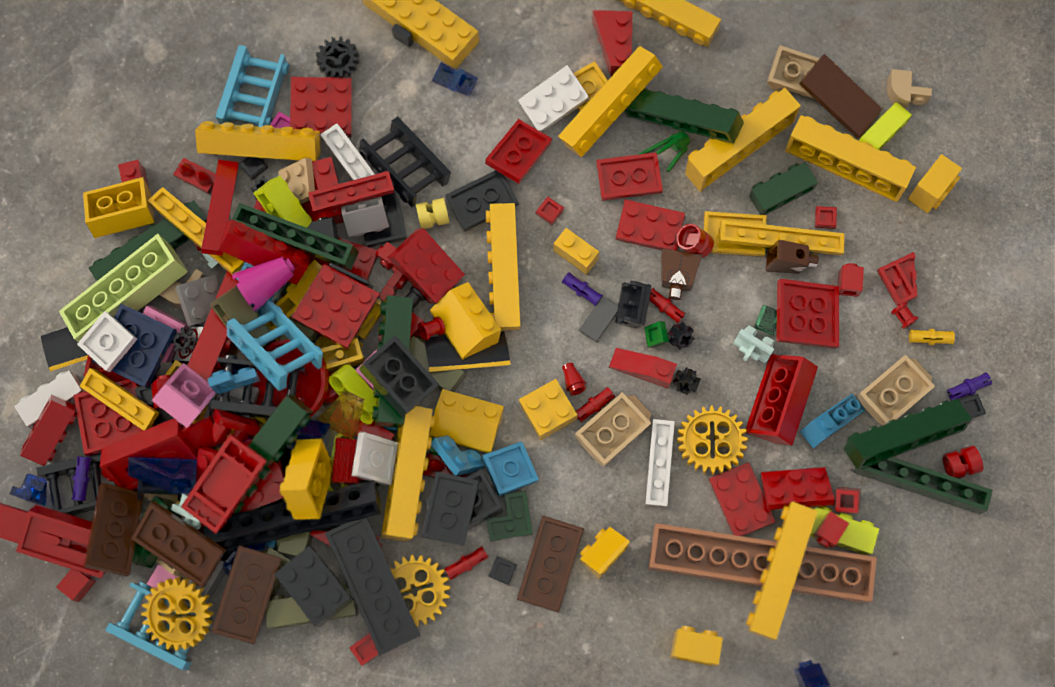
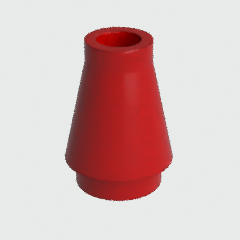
M571 362L563 365L562 370L567 392H570V395H578L586 390V381L578 372L574 363Z

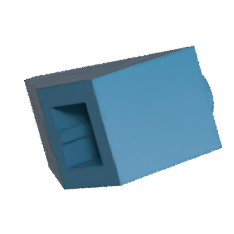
M851 394L812 420L800 433L811 447L815 448L863 413L865 409L856 397Z

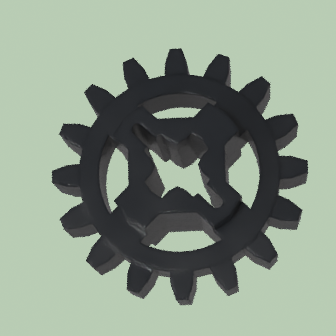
M341 36L337 41L334 37L331 39L332 42L325 40V46L319 45L321 52H316L318 58L316 63L319 66L320 72H324L326 77L332 75L333 78H337V76L344 78L345 74L350 77V71H356L355 64L360 63L356 45L351 44L350 39L344 42Z

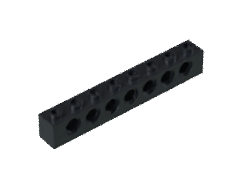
M374 480L328 491L320 519L294 520L291 511L287 508V503L283 502L231 515L218 533L213 532L203 524V534L226 550L225 552L238 549L239 545L248 547L382 514L380 493Z

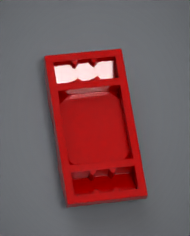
M230 434L181 505V508L213 532L218 533L234 513L245 493L257 480L267 460L233 434Z

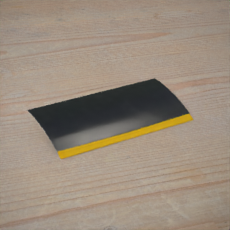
M68 327L41 336L44 354L50 371L87 360L88 354L77 345L78 342L73 338Z
M501 331L497 344L463 360L447 336L430 337L429 340L424 341L429 372L511 365L504 331Z

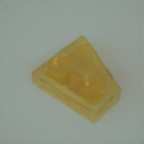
M345 391L317 419V423L352 439L357 434L365 399Z

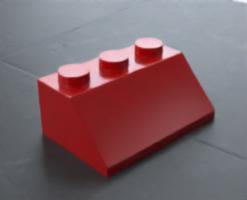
M332 157L312 162L315 190L339 184ZM310 200L302 204L305 212L312 218V222L322 217L332 218L336 224L344 223L341 207L314 214Z

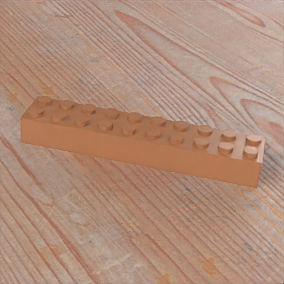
M655 523L648 570L762 587L763 583L760 582L763 570L768 569L770 562L767 561V556L770 549L775 548L776 542ZM806 546L792 592L864 604L871 603L873 601L877 557Z

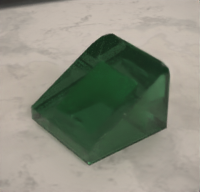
M763 305L754 328L774 336L777 328V310Z

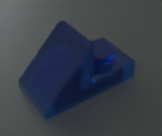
M28 473L20 488L12 486L10 495L45 506L47 480Z

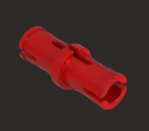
M655 288L651 289L649 301L659 308V312H664L678 324L686 313L671 303L672 300L670 298L666 299Z
M606 387L595 397H590L587 403L575 411L577 419L582 423L593 413L600 412L601 407L615 398L611 389Z
M480 546L466 556L462 555L461 559L444 569L449 578L453 580L466 571L470 572L474 566L489 557L484 548Z

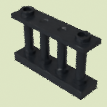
M398 116L391 121L390 133L375 143L369 145L364 138L360 140V155L379 173L389 171L394 190L399 194L401 200L404 203H408L411 208L415 206L416 194L434 181L438 182L442 187L449 183L451 171ZM394 139L399 140L403 147L385 159L376 152ZM407 153L412 154L417 159L398 173L389 166ZM419 168H425L430 175L411 188L403 181L404 178Z
M233 355L217 358V362L225 367L226 372L229 371L232 375L234 368L244 369L249 367L259 370L251 361L239 360L238 357ZM302 366L289 373L287 396L296 395L298 375L307 376V370ZM267 379L264 402H261V405L252 404V383L244 386L242 400H239V403L231 402L229 391L221 394L217 400H211L209 409L213 412L217 408L236 415L269 419L277 409L272 404L275 386Z
M101 453L88 456L91 457L89 471L91 472L95 501L83 504V501L73 500L74 506L64 509L61 506L57 479H59V476L67 474L70 477L73 494L74 480L72 478L75 475L77 458L36 468L37 475L49 482L53 510L72 516L95 510L99 485L101 484L99 471L101 469Z

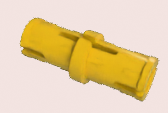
M910 329L909 331L910 343L953 345L955 340L953 331H935V329H929L928 331Z

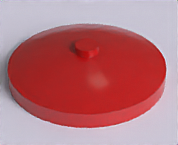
M290 340L276 341L265 347L264 350L272 352L290 342ZM295 348L275 359L278 364L287 365L304 354L298 348ZM323 357L320 369H317L310 361L302 366L306 368L307 376L298 375L295 397L313 411L309 416L310 418L320 409L328 392L329 374ZM256 370L260 381L253 383V387L259 388L260 392L255 405H261V402H264L267 378L260 370ZM290 374L287 376L286 388L280 391L276 387L274 389L272 402L274 407H278L287 396Z

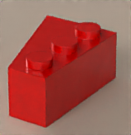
M593 10L592 22L596 29L597 38L601 45L610 76H613L632 54L633 11Z

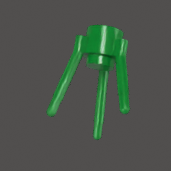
M680 130L639 154L650 153L661 146L663 147L656 152L658 155L670 147L674 151L679 150L666 169L667 172H670L680 157L688 150L686 146L690 144V138L684 131Z

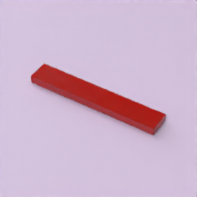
M218 159L202 242V254L223 256L224 252L218 249L226 224L230 218L239 162Z

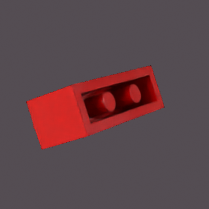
M51 394L24 442L20 456L42 466H45L47 461L51 462L57 451L55 450L57 443H62L67 434L65 431L67 425H72L76 419L75 405Z

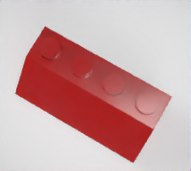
M235 220L227 222L218 249L253 266L281 257L285 260L289 258L295 270L292 271L294 276L288 282L295 285L299 283L307 270L310 255L304 251L295 249L282 241L269 237L263 232L256 231Z
M771 354L746 426V433L775 444L793 446L818 366L802 356Z

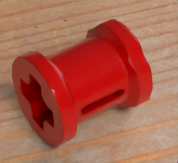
M903 302L891 311V314L895 315L901 322L903 329H906L919 319L907 307V302Z
M438 316L434 317L432 321L427 323L420 322L417 325L418 334L424 341L429 340L433 335L445 333V325Z

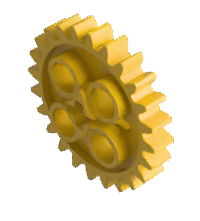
M711 405L710 411H706L703 406L702 413L699 414L698 411L694 410V417L687 415L689 423L682 421L681 426L684 429H679L678 434L683 437L677 438V443L682 445L678 447V450L685 451L682 454V459L689 458L687 465L690 466L694 463L695 471L701 467L703 468V474L707 472V469L711 471L712 475H714L716 469L719 470L720 474H723L724 467L731 471V463L737 466L739 463L737 458L743 459L744 454L740 451H746L747 446L743 445L748 441L747 437H743L746 434V429H740L743 426V422L736 423L737 415L730 417L729 409L722 413L721 406L717 411H714L713 405ZM711 422L714 423V440H715V445H714L715 457H714V458H711V454H710V449H711V442H710V423H711ZM703 426L707 431L700 434L696 431V428ZM720 426H725L729 431L722 434L717 429ZM698 447H705L707 453L698 454L696 449ZM726 447L729 453L720 454L718 448Z
M411 555L410 561L402 557L403 563L399 564L397 561H394L396 568H391L396 582L402 578L407 582L406 587L400 590L402 594L412 591V586L414 585L417 588H421L433 583V587L419 590L417 596L413 594L404 596L405 600L411 599L414 603L410 613L416 626L419 627L420 621L428 625L427 618L430 617L433 621H436L434 614L442 615L439 608L447 607L443 600L450 599V596L445 594V591L450 590L451 587L444 586V583L449 581V578L441 577L445 571L444 569L437 571L438 563L431 566V558L424 562L422 555H420L418 561L415 560L414 555ZM420 571H425L427 573L426 581L417 582V574ZM433 592L435 596L433 602L424 603V594Z
M180 577L174 580L169 578L165 580V583L163 581L158 583L157 587L155 586L150 589L152 594L145 596L149 602L142 604L147 609V611L141 613L142 616L147 617V620L142 622V624H149L150 626L146 633L153 632L151 640L159 638L158 645L161 646L166 643L167 650L172 648L173 645L175 651H178L181 647L186 650L190 645L192 647L197 645L198 641L200 642L205 638L203 634L210 632L206 626L213 624V621L208 619V617L214 615V612L208 611V608L213 604L206 603L205 601L209 598V595L202 596L201 593L204 588L197 590V584L192 583L189 585L188 578L182 582ZM164 598L169 601V607L165 605ZM185 598L191 602V608L185 604ZM194 612V613H196V616H195V615H192V614H186V613ZM165 620L170 624V629L165 626ZM186 621L191 624V630L186 627Z

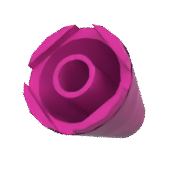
M281 257L232 274L233 279L238 278L239 283L236 284L249 305L254 303L253 310L257 311L294 276L292 271L295 270V267L289 258L285 260Z

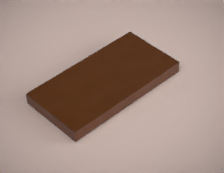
M825 54L818 59L799 83L804 90L857 139L864 134L882 111V108Z
M103 482L99 485L84 567L125 577L130 575L135 541L131 538L139 525L144 494H142V500H137V491Z
M155 501L150 503L131 538L202 588L207 585L226 551L223 547Z
M542 516L517 600L559 613L584 528Z
M238 546L211 633L255 645L276 579L274 574L279 570L282 557Z

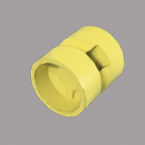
M444 198L433 200L431 204L428 202L416 204L421 228H432L434 224L438 226L450 224Z

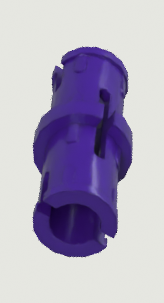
M570 272L562 280V284L568 286L576 292L578 297L582 296L594 306L597 305L603 296L589 287V283L586 281L582 282Z
M985 372L975 378H967L963 380V383L947 389V394L951 393L948 397L952 401L968 394L974 395L977 390L992 385V380L988 381L991 377Z
M77 456L75 475L72 478L74 480L72 500L86 501L88 482L91 479L89 477L91 457Z

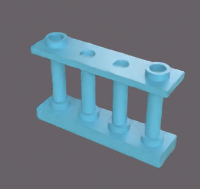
M238 46L216 113V119L219 124L227 123L232 119L258 124V127L271 124L273 121L272 114L284 76L289 72V63L285 55L281 54L278 63L251 57L246 46ZM250 65L275 70L272 81L246 75V68ZM247 83L270 88L267 99L240 93L241 84ZM242 101L264 106L261 117L234 111L235 102Z
M271 300L266 302V314L245 325L240 324L235 318L227 321V337L278 391L286 388L287 376L290 372L311 361L317 369L322 367V350L315 346L290 321L282 309ZM269 321H272L278 327L257 339L249 334L250 331ZM283 334L290 340V342L272 352H266L262 348L264 344ZM295 348H298L304 354L285 366L279 365L275 361V359Z
M141 581L139 584L131 582L129 586L137 590L121 622L118 621L117 624L109 622L105 631L181 670L188 671L192 663L186 660V653L189 648L184 650L181 647V649L172 653L166 649V643L159 646V641L156 640L155 643L149 641L148 633H146V630L150 627L149 624H143L141 630L137 631L136 634L129 631V624L145 594H152L150 591L151 586ZM164 598L165 605L170 606L169 601ZM194 612L186 613V614H192V615H195V616H196V613H194Z

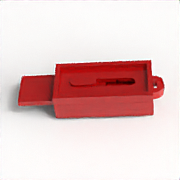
M210 416L190 424L188 428L174 418L102 448L100 468L102 469L103 476L108 481H113L118 487L134 490L138 487V473L173 474L197 464L199 447L206 446L211 448L225 442L227 436L217 443L214 442L212 434L214 420Z
M0 503V538L18 543L16 552L99 578L106 574L103 571L84 567L92 526L91 521L37 504L29 511H25Z

